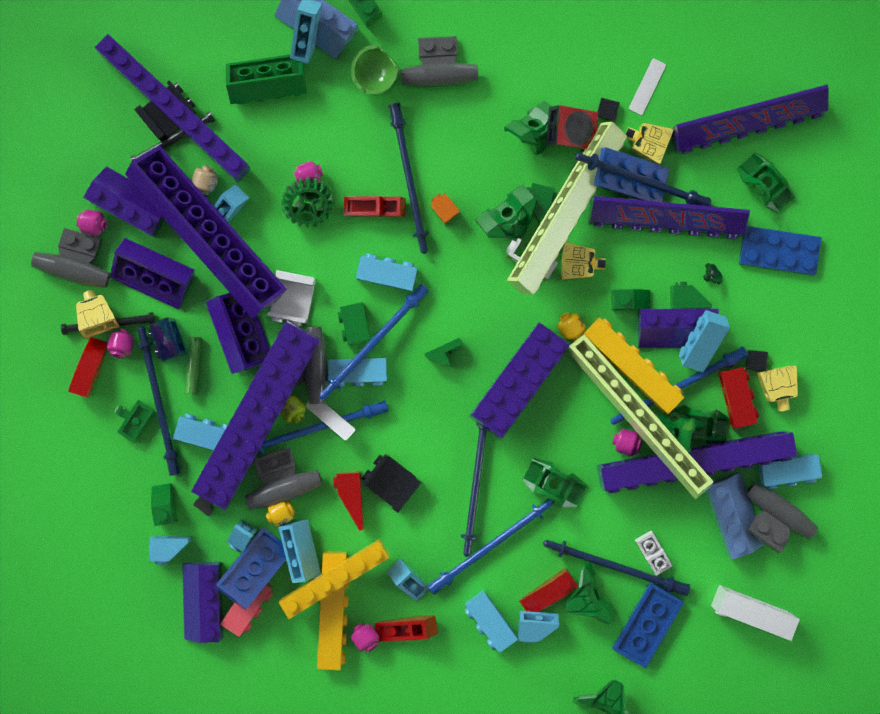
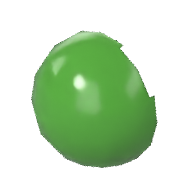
M377 44L366 46L353 59L351 66L352 80L356 87L364 93L372 95L383 94L390 90L398 80L399 66Z

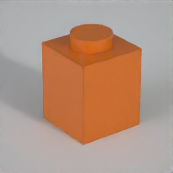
M446 193L442 196L438 194L431 200L433 203L430 205L431 209L445 225L460 213V210Z

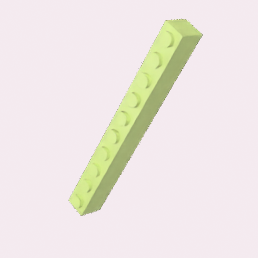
M613 122L600 123L597 133L582 154L591 157L592 154L596 153L600 158L601 149L604 147L619 151L623 147V142L627 135ZM580 161L576 163L508 277L507 281L522 294L534 295L540 288V283L544 276L548 274L549 268L558 257L563 244L567 242L568 236L577 225L580 215L587 208V203L596 193L597 187L594 186L597 167L590 171L588 170V164Z
M583 335L569 346V355L689 493L697 499L713 484L712 479L590 340Z

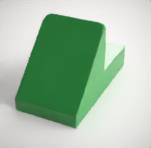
M457 338L425 353V356L451 367L445 352L449 351L452 354L459 351V346L462 345L460 338Z

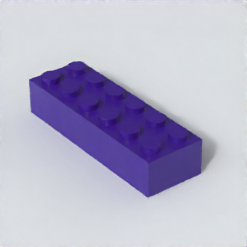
M540 322L536 324L469 417L498 439H502L569 348L570 344Z

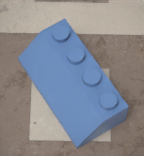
M281 0L274 16L294 29L297 8L302 0ZM314 0L322 3L315 45L337 60L359 30L358 24L325 0Z
M740 472L713 481L712 486L706 491L727 554L731 559L751 554L765 545L747 532L755 517V513L750 499L746 495L747 490Z

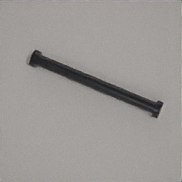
M210 111L200 119L204 124L215 122ZM180 130L137 156L133 155L130 158L134 161L158 145L165 149L186 135Z
M149 312V315L118 318L116 320L119 326L146 322L154 324L155 316L153 312ZM61 324L62 334L68 335L71 332H78V324Z

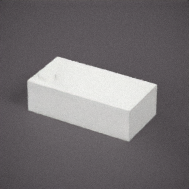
M719 585L711 605L716 610V614L731 617L792 641L800 620L789 611Z

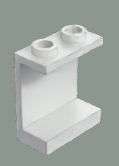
M519 238L516 242L512 240L506 250L509 253L507 258L516 264L520 259L519 256L514 254L521 242ZM555 260L550 266L548 274L544 276V281L548 280L557 266L558 262Z
M276 270L275 276L287 290L278 301L271 305V310L267 315L272 316V321L283 323V319L291 320L297 326H302V323L307 324L316 279Z

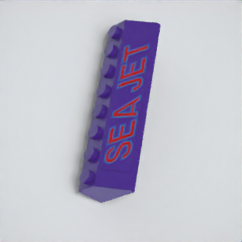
M827 84L677 124L672 128L673 133L671 135L676 153L682 151V154L693 152V148L696 147L706 149L712 147L711 143H728L730 138L737 137L739 140L749 137L748 133L756 132V135L767 132V128L774 127L777 130L786 127V123L793 122V125L805 122L804 119L811 117L812 120L821 118L823 113L828 111L829 87Z
M594 196L590 200L588 223H593V227L601 228L605 224L612 225L613 229H623V226L631 227V230L634 231L650 228V232L661 233L662 230H669L670 234H681V231L688 232V235L700 236V233H706L707 237L718 238L719 235H726L727 239H738V236H742L745 233L750 210Z

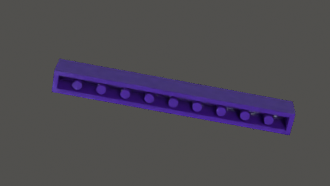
M109 34L94 47L112 67L237 183L250 171L249 165Z

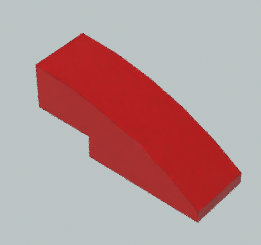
M344 197V216L405 217L406 198Z
M94 337L89 338L76 367L68 392L86 398L90 397L107 352L108 342Z

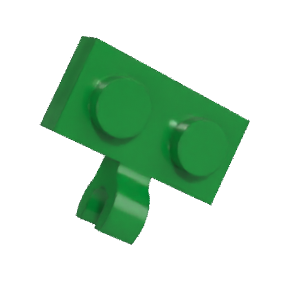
M137 400L130 412L121 405L117 406L114 413L125 419L117 433L134 443L155 409L140 400Z

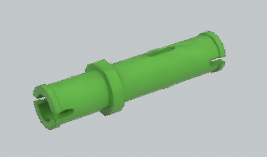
M190 336L184 394H190V389H192V394L197 395L198 378H200L198 373L202 337H197V342H195V337Z

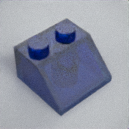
M167 317L149 325L151 329L149 330L151 340L156 343L157 348H155L158 359L166 362L187 354L175 318Z

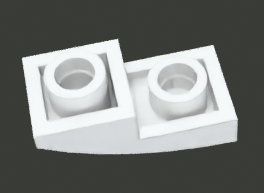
M652 531L635 539L655 575L672 567L671 562Z

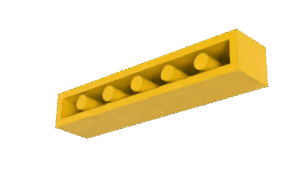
M599 317L583 335L665 415H668L684 398L681 395L683 391L676 385L672 386L668 382L669 378L660 371L658 373L653 368L655 365L648 358L644 360L639 355L641 352L634 345L630 347L625 342L627 339L620 332L615 333L611 329L612 325L605 318L602 320Z
M378 539L281 598L279 604L288 619L384 562L390 557V554L381 539Z
M324 551L322 573L349 558L347 557V552ZM349 583L321 599L317 669L341 670L342 665H345L346 653H342L343 645L346 646L347 634H343L344 626H347L348 615H344V609L348 607L349 596L345 595V589L349 588Z

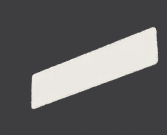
M652 59L629 106L630 110L643 115L666 64Z
M309 402L306 404V407L344 440H347L355 431V428L327 404H309Z

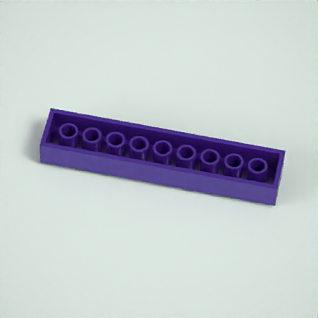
M160 145L130 163L125 175L252 319L281 298L287 290L285 286Z
M288 320L284 323L191 492L226 510L321 341L319 337Z
M788 431L692 447L691 452H688L707 475H714L717 470L731 472L735 470L734 467H742V469L752 468L755 463L769 465L773 463L772 460H780V462L790 461L793 456H797L794 434ZM656 454L597 465L600 487L608 493L620 492L619 488L624 487L627 490L637 489L641 484L654 486L658 485V481L662 480L666 483L677 481L676 476Z

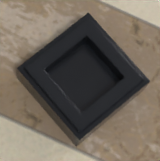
M601 98L597 111L598 118L615 122L620 102Z
M747 350L749 357H747L746 369L766 371L768 352Z

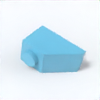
M235 184L220 196L214 207L229 222L243 208L249 197Z
M241 520L235 525L227 540L230 543L229 546L237 552L240 550L244 551L256 534L257 529Z
M152 536L150 538L149 561H155L156 565L167 564L192 540V536Z
M399 559L386 571L396 586L415 601L429 590L427 584L402 559Z
M520 611L518 641L530 643L539 642L559 628L558 614Z

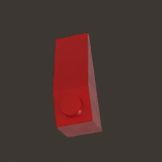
M360 471L338 472L336 477H333V487L337 489L340 499L358 530L361 531L364 529Z
M564 568L520 599L519 602L525 611L539 612L576 589L578 585L567 569Z
M435 615L414 616L375 623L376 632L380 637L378 642L427 640L438 634Z

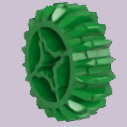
M308 176L306 181H303L301 178H299V183L292 181V187L287 186V192H283L284 199L281 200L283 212L286 213V218L291 219L293 224L298 222L299 227L305 224L308 228L309 224L312 223L316 227V222L318 221L323 224V218L328 219L329 213L333 211L331 207L334 205L332 200L333 194L323 181L318 183L316 177L313 181H310ZM297 196H299V200L293 206L292 203ZM323 199L321 206L316 209V205Z

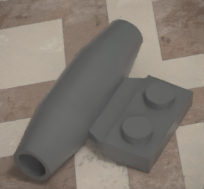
M456 36L418 38L419 59L422 64L401 69V84L408 86H456L478 81V65L455 62L457 59Z
M64 228L58 244L59 254L35 252L31 261L32 267L48 275L81 285L106 288L111 277V273L90 264L98 255L102 239Z
M306 327V331L319 337L321 341L296 386L305 382L309 404H325V400H321L319 397L320 393L327 387L328 382L327 354L322 327Z
M288 447L254 459L258 476L265 485L245 495V500L249 510L269 507L303 496L321 486L323 482L318 470L295 474L296 463L291 448Z
M755 482L748 488L746 495L763 512L754 517L747 532L777 553L782 552L790 538V530L807 539H811L815 535L818 526L805 513L785 498Z

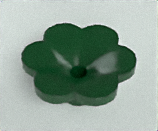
M707 263L705 265L706 274L703 276L706 282L711 280L714 284H721V272L714 264Z

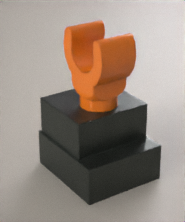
M200 496L193 504L208 516L215 510L212 507L213 503Z

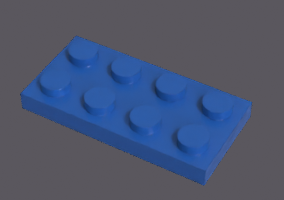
M607 147L601 149L599 160L667 184L670 168ZM597 168L594 186L638 200L663 202L665 192Z
M746 226L742 239L739 264L816 275L822 237Z
M263 527L215 585V588L246 611L286 561L282 541Z
M649 582L612 649L646 668L684 601Z

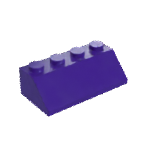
M107 166L95 177L83 196L88 201L153 237L157 235L165 221L162 215L130 179Z
M125 238L114 252L110 278L176 309H180L191 286L195 269Z
M230 293L217 296L205 302L231 374L262 364L270 348L259 317L256 316L252 319Z
M639 309L638 348H682L686 345L690 332L694 331L699 317L703 316L705 310L719 314V309Z
M221 562L182 563L184 639L199 643L220 642L223 638V626L220 625L223 621L222 592L215 588V585L222 578Z

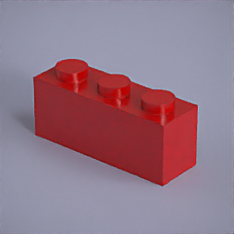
M737 367L718 372L731 428L736 429L758 423V410L753 406L752 402L754 400V393L751 388L749 389L747 382L750 381L748 371L744 370V367Z

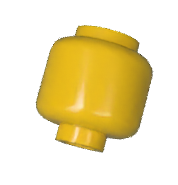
M566 312L559 317L560 321L557 324V328L565 340L576 341L583 336L586 326L577 313L570 314Z
M283 501L269 506L266 517L270 524L274 523L276 527H280L293 521V515L296 513L290 501Z

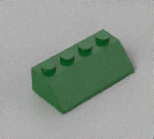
M290 55L227 63L226 88L230 104H243L245 102L307 94L303 62L290 59Z

